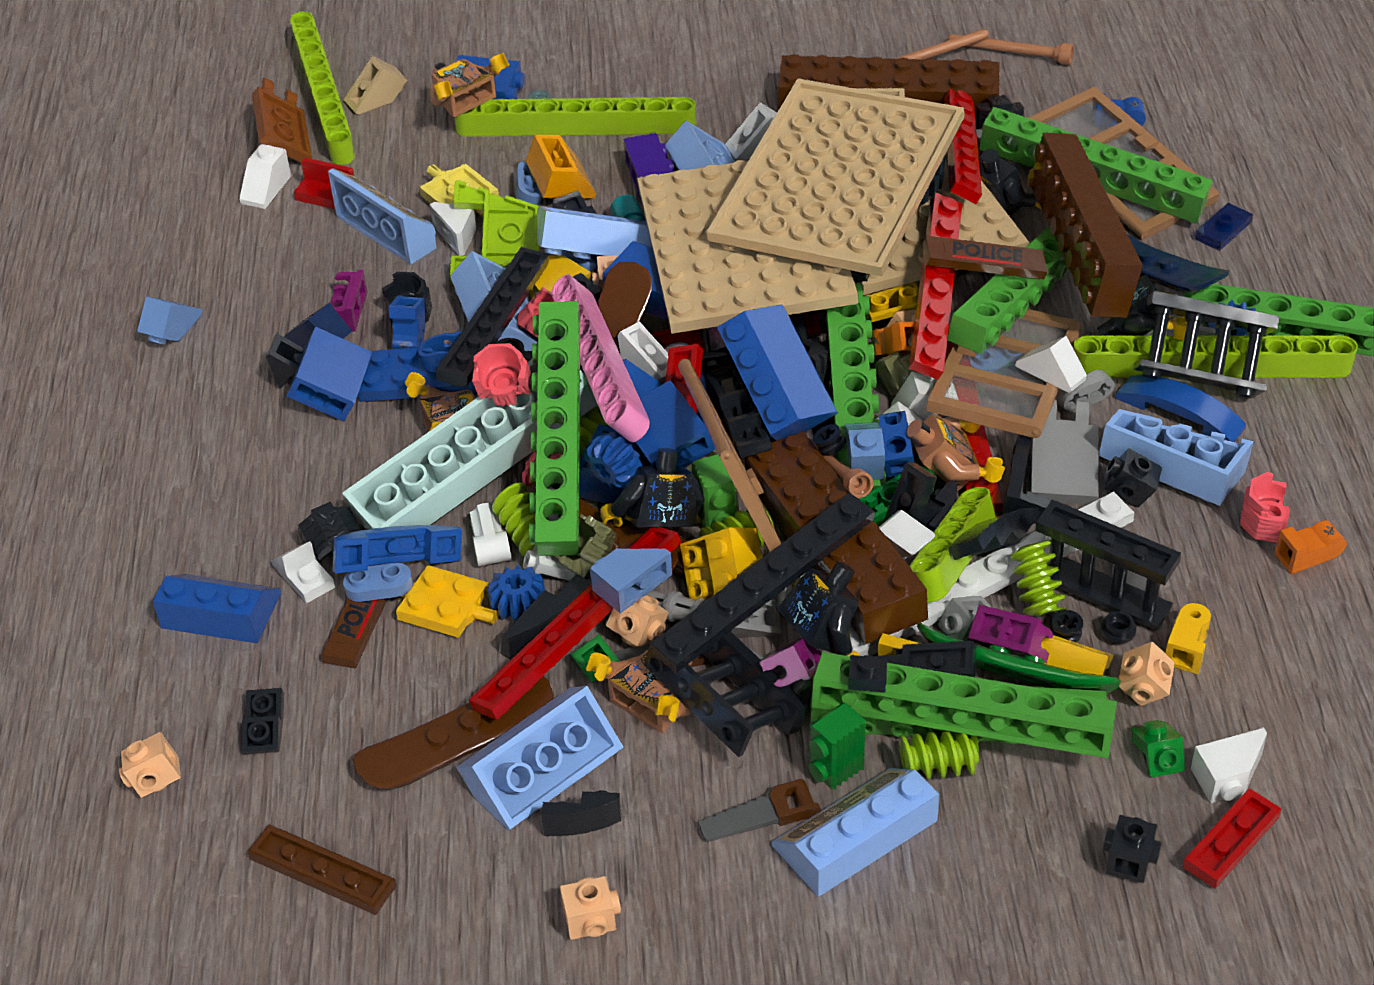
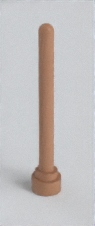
M981 29L894 59L925 60L987 39L989 33L986 29Z
M950 34L947 37V41L963 35ZM987 38L966 46L1054 58V61H1059V64L1071 65L1074 54V44L1062 43V45L1051 47Z
M833 455L823 456L836 474L843 480L844 489L848 493L850 492L857 498H863L871 492L873 478L870 474L860 468L850 469Z

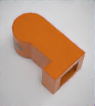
M897 322L891 324L890 327L873 330L871 344L874 345V357H887L896 352H899L900 355L910 354L912 346L908 343V334L911 330L914 332L915 322Z
M1324 520L1316 523L1311 528L1307 527L1298 531L1293 527L1280 530L1274 554L1289 573L1294 574L1338 557L1345 550L1347 541L1330 521ZM1290 552H1293L1292 557L1290 558L1288 554Z

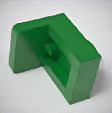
M1151 720L1145 722L1141 727L1131 728L1132 742L1146 755L1147 773L1151 777L1164 776L1185 770L1183 736L1167 722Z

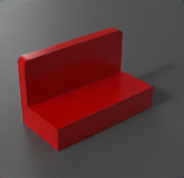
M303 158L301 166L304 179L293 191L295 200L335 209L328 171L335 169L354 176L353 169L347 166Z

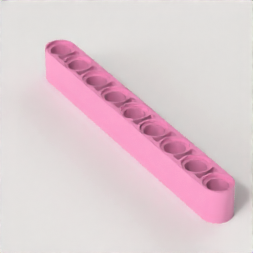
M566 274L553 286L552 297L554 302L578 301L580 311V363L604 421L629 442H636L645 435L649 428L650 420L593 294L570 274Z

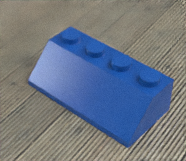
M782 304L743 311L717 327L770 436L776 441L790 435L806 432L838 414Z

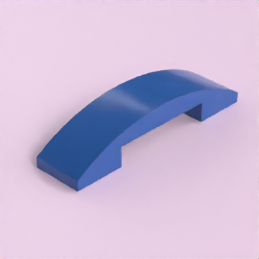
M1142 375L1130 376L1115 395V399L1141 410H1144L1150 403L1203 425V435L1211 436L1213 431L1225 434L1224 440L1236 442L1246 428V423L1217 399L1199 389L1164 377H1161V379H1151Z
M438 525L393 526L362 530L334 538L333 572L368 570V565L425 560L430 564L461 561L462 528Z

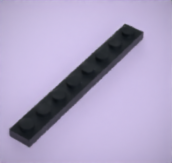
M523 247L519 249L437 367L436 380L447 382L452 386L467 388L473 379L474 356L488 344L497 343L548 266L549 254Z
M850 492L654 640L651 643V653L675 673L679 672L874 520L875 511Z

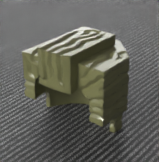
M896 352L876 362V372L890 396H896L910 373L916 372L909 369L911 354L901 357L900 353Z
M581 514L579 520V555H554V557L559 559V563L588 580L591 577L590 567L598 559L606 557L612 552L616 533L592 516L585 517Z

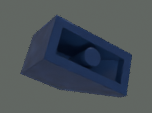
M328 303L308 316L284 336L286 339L305 348L315 327L342 339L350 334L352 330L333 306Z

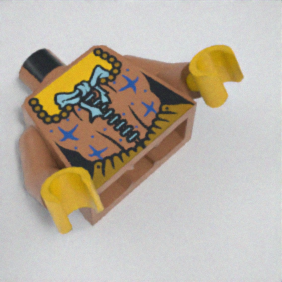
M504 52L490 58V64L486 67L475 65L466 59H460L449 65L442 62L436 64L432 74L433 84L430 86L431 103L434 106L442 104L452 117H456L495 98L494 78L499 75L502 69L510 66Z
M411 372L405 381L406 391L410 397L416 398L420 394L423 421L428 431H431L475 400L471 390L447 392L438 390L430 385H425V378L416 372Z
M933 414L923 422L917 419L908 426L907 435L912 439L920 461L946 483L949 480H956L957 492L970 480H979V477L983 476L987 481L995 483L1003 476L1005 467L1002 466L1003 460L1001 458L989 457L985 467L979 466L965 432L960 429L963 428L967 432L974 433L979 429L980 424L952 417L941 418Z
M649 650L640 656L619 662L611 661L601 653H592L585 669L587 671H594V676L598 681H603L604 678L608 679L610 702L662 734L667 730L671 722L676 721V718L686 717L691 714V711L643 665Z

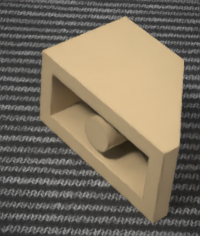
M372 56L344 98V101L356 114L365 113L392 103L402 91L407 79L396 67Z

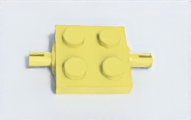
M432 164V166L430 165L427 168V174L432 176L433 179L419 187L421 196L430 204L433 202L454 204L455 180L466 182V186L475 189L479 187L488 189L489 193L499 196L498 188L467 164L448 171H442L435 164ZM474 209V212H477L484 218L483 209Z

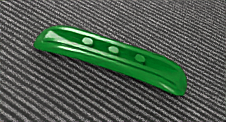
M917 623L918 630L929 643L963 641L938 632L922 623ZM976 645V668L1042 687L1106 691V694L1117 690L1121 683V680L1112 676L1075 672L1044 664L1045 661L1036 656L1025 654L1022 658L1011 655V651L997 645H990L989 648Z

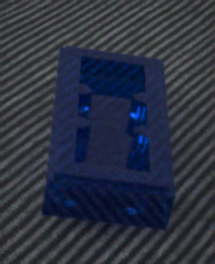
M1227 203L1196 231L1195 239L1220 251L1252 222L1253 214Z

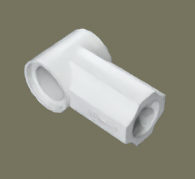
M489 503L477 505L470 512V522L474 533L473 543L478 567L512 560L507 533L503 531L499 517L494 514Z

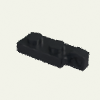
M974 641L902 645V649L896 650V655L876 656L886 657L887 663L975 677L976 645Z

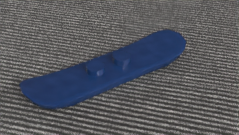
M1128 235L1143 264L1140 277L1147 275L1150 281L1175 291L1196 292L1229 275V270L1213 268L1178 257Z

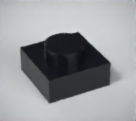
M850 655L848 690L885 693L887 658L872 655Z

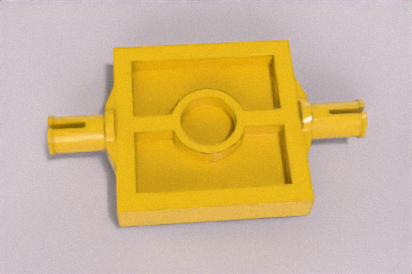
M429 565L426 566L417 581L413 583L410 591L399 596L404 599L396 609L397 620L457 638L461 636L466 626L476 619L494 625L495 621L497 622L499 613L498 610L482 606V602L488 595V582Z

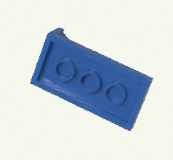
M463 330L455 333L435 335L416 348L408 347L372 351L357 395L360 402L412 398L407 394V386L405 385V381L411 372L421 374L426 380L425 385H430L441 391L455 392L467 389L471 390L472 393H477L472 380L467 388L452 386L447 382L436 380L437 367ZM449 340L452 344L447 345L443 341Z

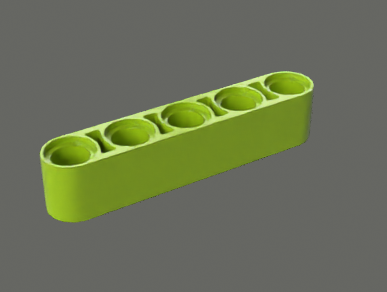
M975 487L963 492L934 531L935 537L921 549L911 563L910 568L927 588L928 602L944 598L973 558L971 554L954 560L948 549L949 546L962 533L974 525L996 517L989 489Z

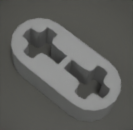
M1095 370L1087 373L1086 381L1070 393L1059 388L1055 399L1067 412L1076 411V401L1089 402V405L1106 399L1114 390L1115 382L1104 370Z

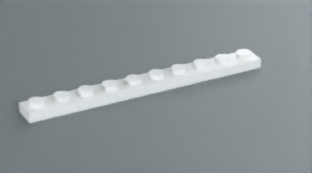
M1115 492L1078 509L1120 528L1134 521V512ZM1035 531L1023 537L1020 543L997 550L966 566L944 598L928 602V620L921 623L930 626L940 621L952 598L982 596L985 598L1024 578L1025 576L1014 574L1013 569L1022 564V562L1012 561L1010 559L1011 554L1019 550V547L1049 541L1051 537ZM1064 543L1063 557L1079 549ZM1050 545L1044 549V552L1049 553ZM916 624L890 635L905 639L919 632ZM851 625L849 634L853 651H857L860 656L878 653L880 639L865 644Z

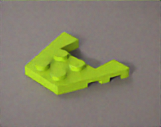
M455 180L454 209L484 210L483 257L507 268L521 247L540 252V246L537 244L538 205L507 195L505 198L489 193L488 189L482 187L475 189L466 186V182ZM451 256L450 276L467 256ZM450 277V285H454Z

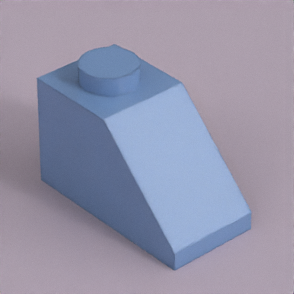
M146 296L137 332L148 334V340L166 345L167 340L180 341L201 317L203 309Z
M878 422L845 424L849 468L863 469L871 475L873 480L884 479L885 449L881 426Z
M615 549L606 557L598 559L590 567L592 590L621 614L672 576L671 552L667 549Z

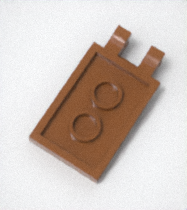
M264 77L261 81L262 87H257L252 93L259 142L264 145L286 149L287 156L299 162L303 158L312 159L305 114L303 109L297 107V94L287 89L284 93L285 99L279 98L273 92L274 82Z

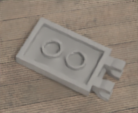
M1054 400L1041 436L1039 438H1032L1031 493L1060 503L1088 505L1098 500V425H1089V402L1076 401L1074 421L1056 420L1057 400Z

